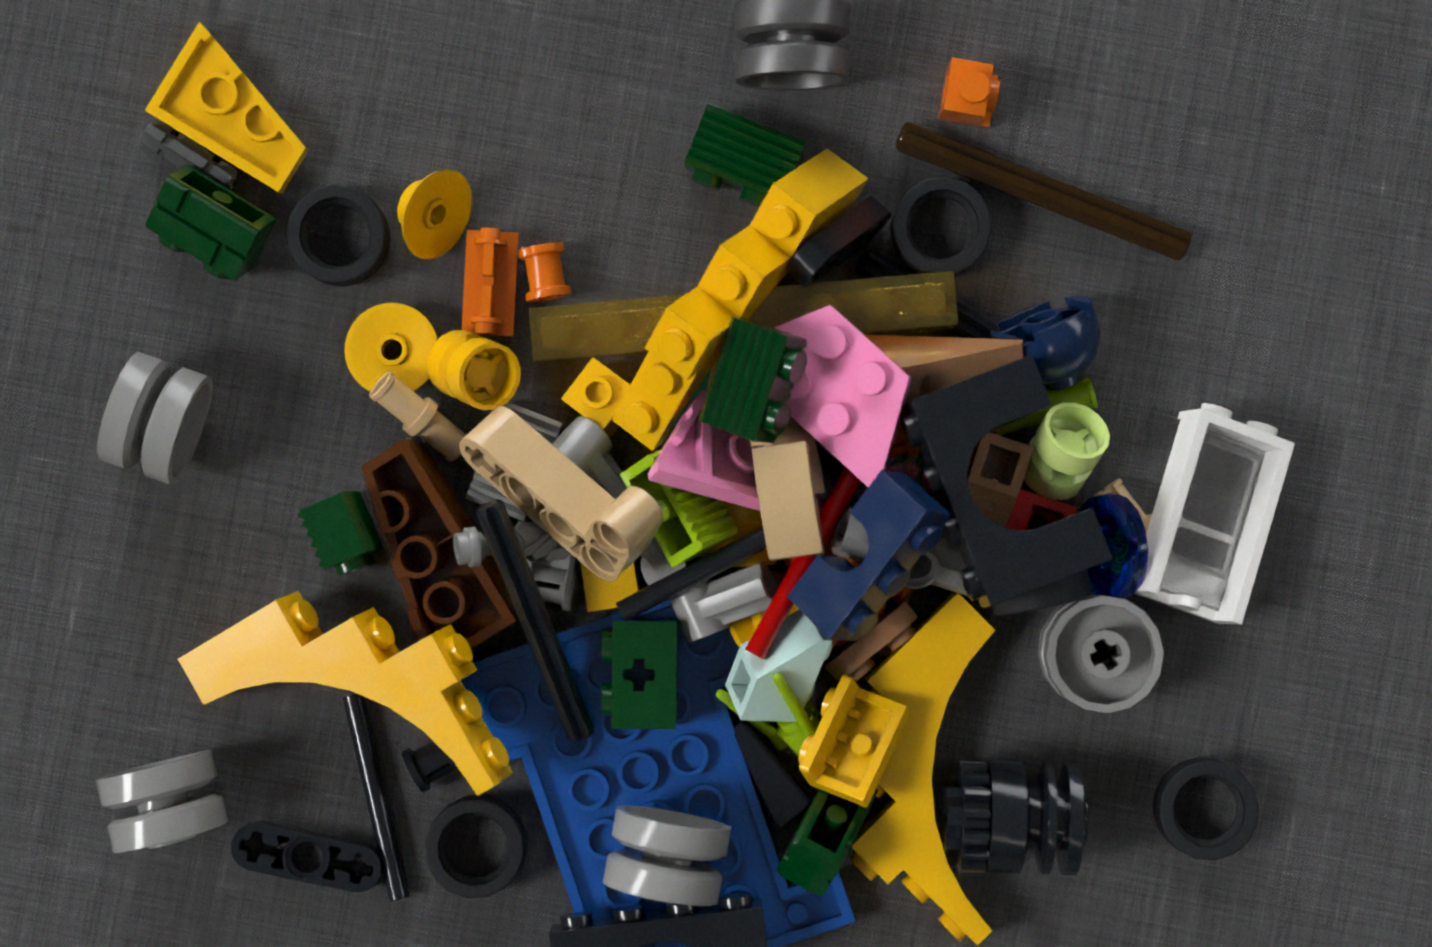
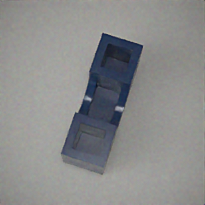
M881 469L850 511L864 526L868 535L869 547L864 561L855 568L844 557L817 555L787 595V598L829 639L856 641L869 633L877 623V613L887 599L904 588L910 578V569L919 557L933 549L942 537L943 531L941 528L951 517V514L906 473Z

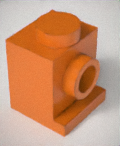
M952 57L946 68L938 119L989 128L992 112H995L1000 89L999 75L992 74L994 64Z

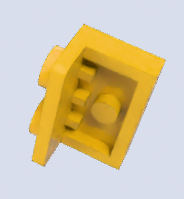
M842 675L837 688H830L823 700L821 707L822 719L815 734H810L806 737L799 752V770L809 785L867 808L909 719L911 712L908 706L861 689L854 678Z

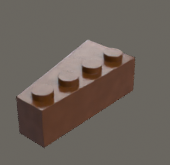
M420 436L403 439L361 466L381 532L385 533L393 558L390 561L396 579L400 580L409 608L407 614L413 632L416 631L419 641L451 624L455 632L461 634L472 649L519 620L492 555H485V559L482 560L479 567L470 568L468 564L458 565L454 553V533L463 532L464 528L475 526Z

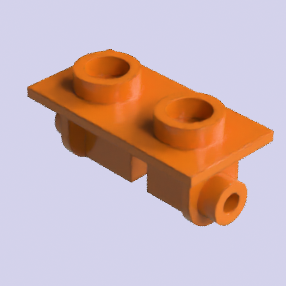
M480 228V231L467 230L462 330H467L477 335L514 337L519 232H501V229Z

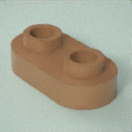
M905 600L900 602L878 619L869 633L856 641H851L824 664L825 669L836 682L840 681L842 675L850 676L857 681L876 665L871 659L875 653L885 645L894 651L917 632L911 625L918 618L917 614Z

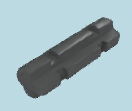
M155 119L145 128L140 140L141 144L157 155L160 152L165 153L163 159L178 169L187 164L229 190L235 185L239 175L236 168L223 160L218 164L214 161L216 159L214 154L181 133L176 137L173 135L175 129Z

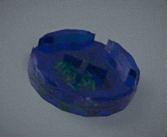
M1110 493L1090 497L1080 508L1079 512L1093 508L1112 556L1111 560L1088 568L1092 592L1095 596L1103 595L1115 598L1132 596L1142 585L1148 565V542L1143 521L1137 508L1125 496Z

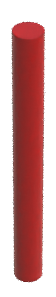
M846 467L843 468L819 512L823 548L827 545L861 482ZM817 555L794 558L745 648L746 651L764 660L794 605L787 598V595Z

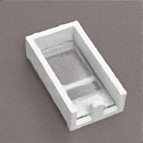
M1203 403L1200 409L1179 412L1177 419L1180 420L1145 536L1146 542L1143 543L1140 556L1143 552L1147 554L1146 567L1142 566L1139 556L1134 576L1129 579L1128 585L1131 586V593L1217 624L1242 625L1295 443L1278 437V429L1274 426L1257 421H1247V424H1243L1231 419L1232 411L1229 409ZM1141 573L1142 581H1139L1140 584L1137 587L1135 585V574Z

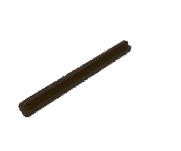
M905 122L897 137L895 148L899 152L1176 261L1182 260L1190 246L1192 234L1189 231L912 122Z

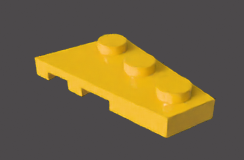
M199 21L145 111L282 195L309 150Z

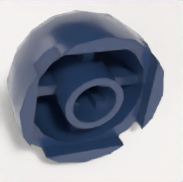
M1064 297L1067 307L1051 309L1049 301L1020 310L998 323L1000 332L992 330L990 333L992 339L1023 340V358L1033 355L1044 385H1047L1048 390L1056 391L1070 387L1078 381L1077 374L1084 371L1091 364L1099 347L1100 329L1092 300L1088 297Z

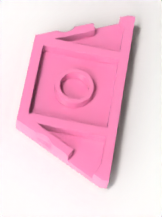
M828 305L774 327L807 339V346L803 350L807 355L806 368L800 380L794 383V387L790 391L791 397L788 399L787 404L790 407V416L869 487L881 469L885 470L891 445H894L899 429L901 410L903 405L906 404L913 378L836 308Z
M701 390L690 401L648 472V480L760 511L752 448L763 446L751 447L750 440L700 422L699 418L708 393ZM815 494L820 512L824 502L820 494Z

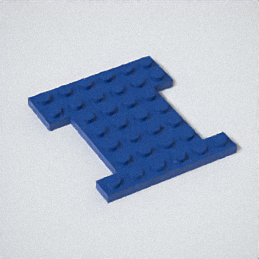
M670 599L632 619L677 618ZM620 612L556 633L594 727V733L589 738L575 743L567 739L529 643L474 661L473 663L477 671L461 680L465 689L471 691L478 699L482 708V718L492 736L498 738L505 746L509 755V761L522 757L574 913L592 912V919L614 917V909L634 905L645 906V913L667 911L666 903L668 902L626 894L603 884L608 853L620 849H634L619 843L612 836L617 806L632 805L688 813L712 819L731 827L726 857L714 861L700 862L715 867L722 874L719 897L733 893H750L751 900L762 899L767 947H783L856 922L839 872L823 896H816L795 883L788 886L786 878L780 876L776 871L780 860L748 766L735 738L734 726L727 705L716 697V691L725 688V683L739 650L729 627L686 643L678 623L676 729H612V716H602V684H612V662H602L603 630L612 631V621L614 619H623ZM635 659L633 668L625 670L626 677L634 678L635 687L644 688L646 679L655 677L654 670L645 668L644 659ZM657 941L641 947L688 946L672 941Z

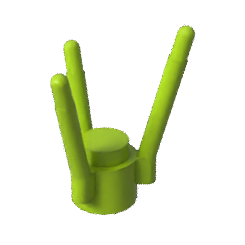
M777 672L773 675L772 679L797 722H777L779 726L776 729L766 721L747 722L768 737L778 751L789 747L798 758L804 740L808 735H814L821 721L818 718L820 711L811 699L807 701L803 709L783 675ZM723 689L717 690L716 697L738 714L729 693Z

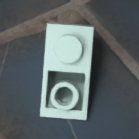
M800 610L787 616L764 660L745 650L750 639L740 645L725 683V687L740 720L797 722L772 679L773 675L777 672L783 675L803 709L807 701L812 698L815 681L821 666L830 655L832 639H829Z

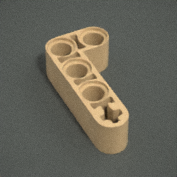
M497 406L459 442L462 456L476 472L592 573L605 581H615L651 545L663 522L662 509L649 493L636 486H629L617 499L613 498L519 415L504 406Z

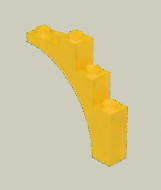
M827 148L774 182L750 225L719 246L698 286L665 309L645 346V349L649 352L611 420L652 451L663 444L681 412L718 360L731 317L745 319L751 317L788 273L785 270L786 266L798 250L813 236L851 210L869 178Z
M296 591L273 601L178 658L181 667L203 705L239 689L273 682L326 685L352 691L389 707L421 729L453 760L477 796L493 788L513 773L509 766V755L505 746L498 738L492 736L482 718V708L478 699L471 691L466 690L461 682L463 678L477 671V668L472 661L473 653L470 645L461 634L455 632L451 624L399 652L395 645V635L392 627L383 617L378 615L374 607L348 619L323 634L318 626L319 619L315 609L308 601L302 598L299 591Z
M952 592L915 628L917 632L910 639L885 657L865 677L867 682L873 687L869 692L908 706L911 714L877 786L878 792L876 796L879 799L886 792L891 798L859 829L851 846L855 853L849 859L870 881L879 875L889 884L904 870L908 875L901 882L922 904L931 898L944 911L938 920L958 941H961L967 935L978 946L992 932V929L965 896L947 862L935 821L932 774L936 738L949 697L969 661L994 633L995 629L959 593Z

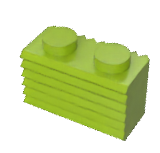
M661 450L647 455L620 474V477L626 488L636 486L643 489L657 501L662 509L663 522L655 535V539L673 569L709 552L738 533L739 526L732 524L733 517L729 516L728 507L722 505V500L649 481L648 472L660 454Z

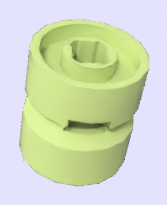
M1063 402L1053 406L1038 427L1036 435L1028 444L1033 446L1034 449L1023 480L1034 492L1052 500H1067L1076 496L1109 446L1110 434L1107 424L1099 414L1087 406L1072 402Z

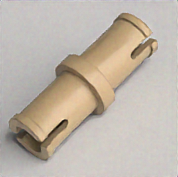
M391 371L385 373L376 382L370 391L369 398L378 402L404 423L402 429L410 436H420L449 462L454 461L461 455L459 442L467 433L460 430L438 412V404L429 397L422 399L396 378L395 374Z

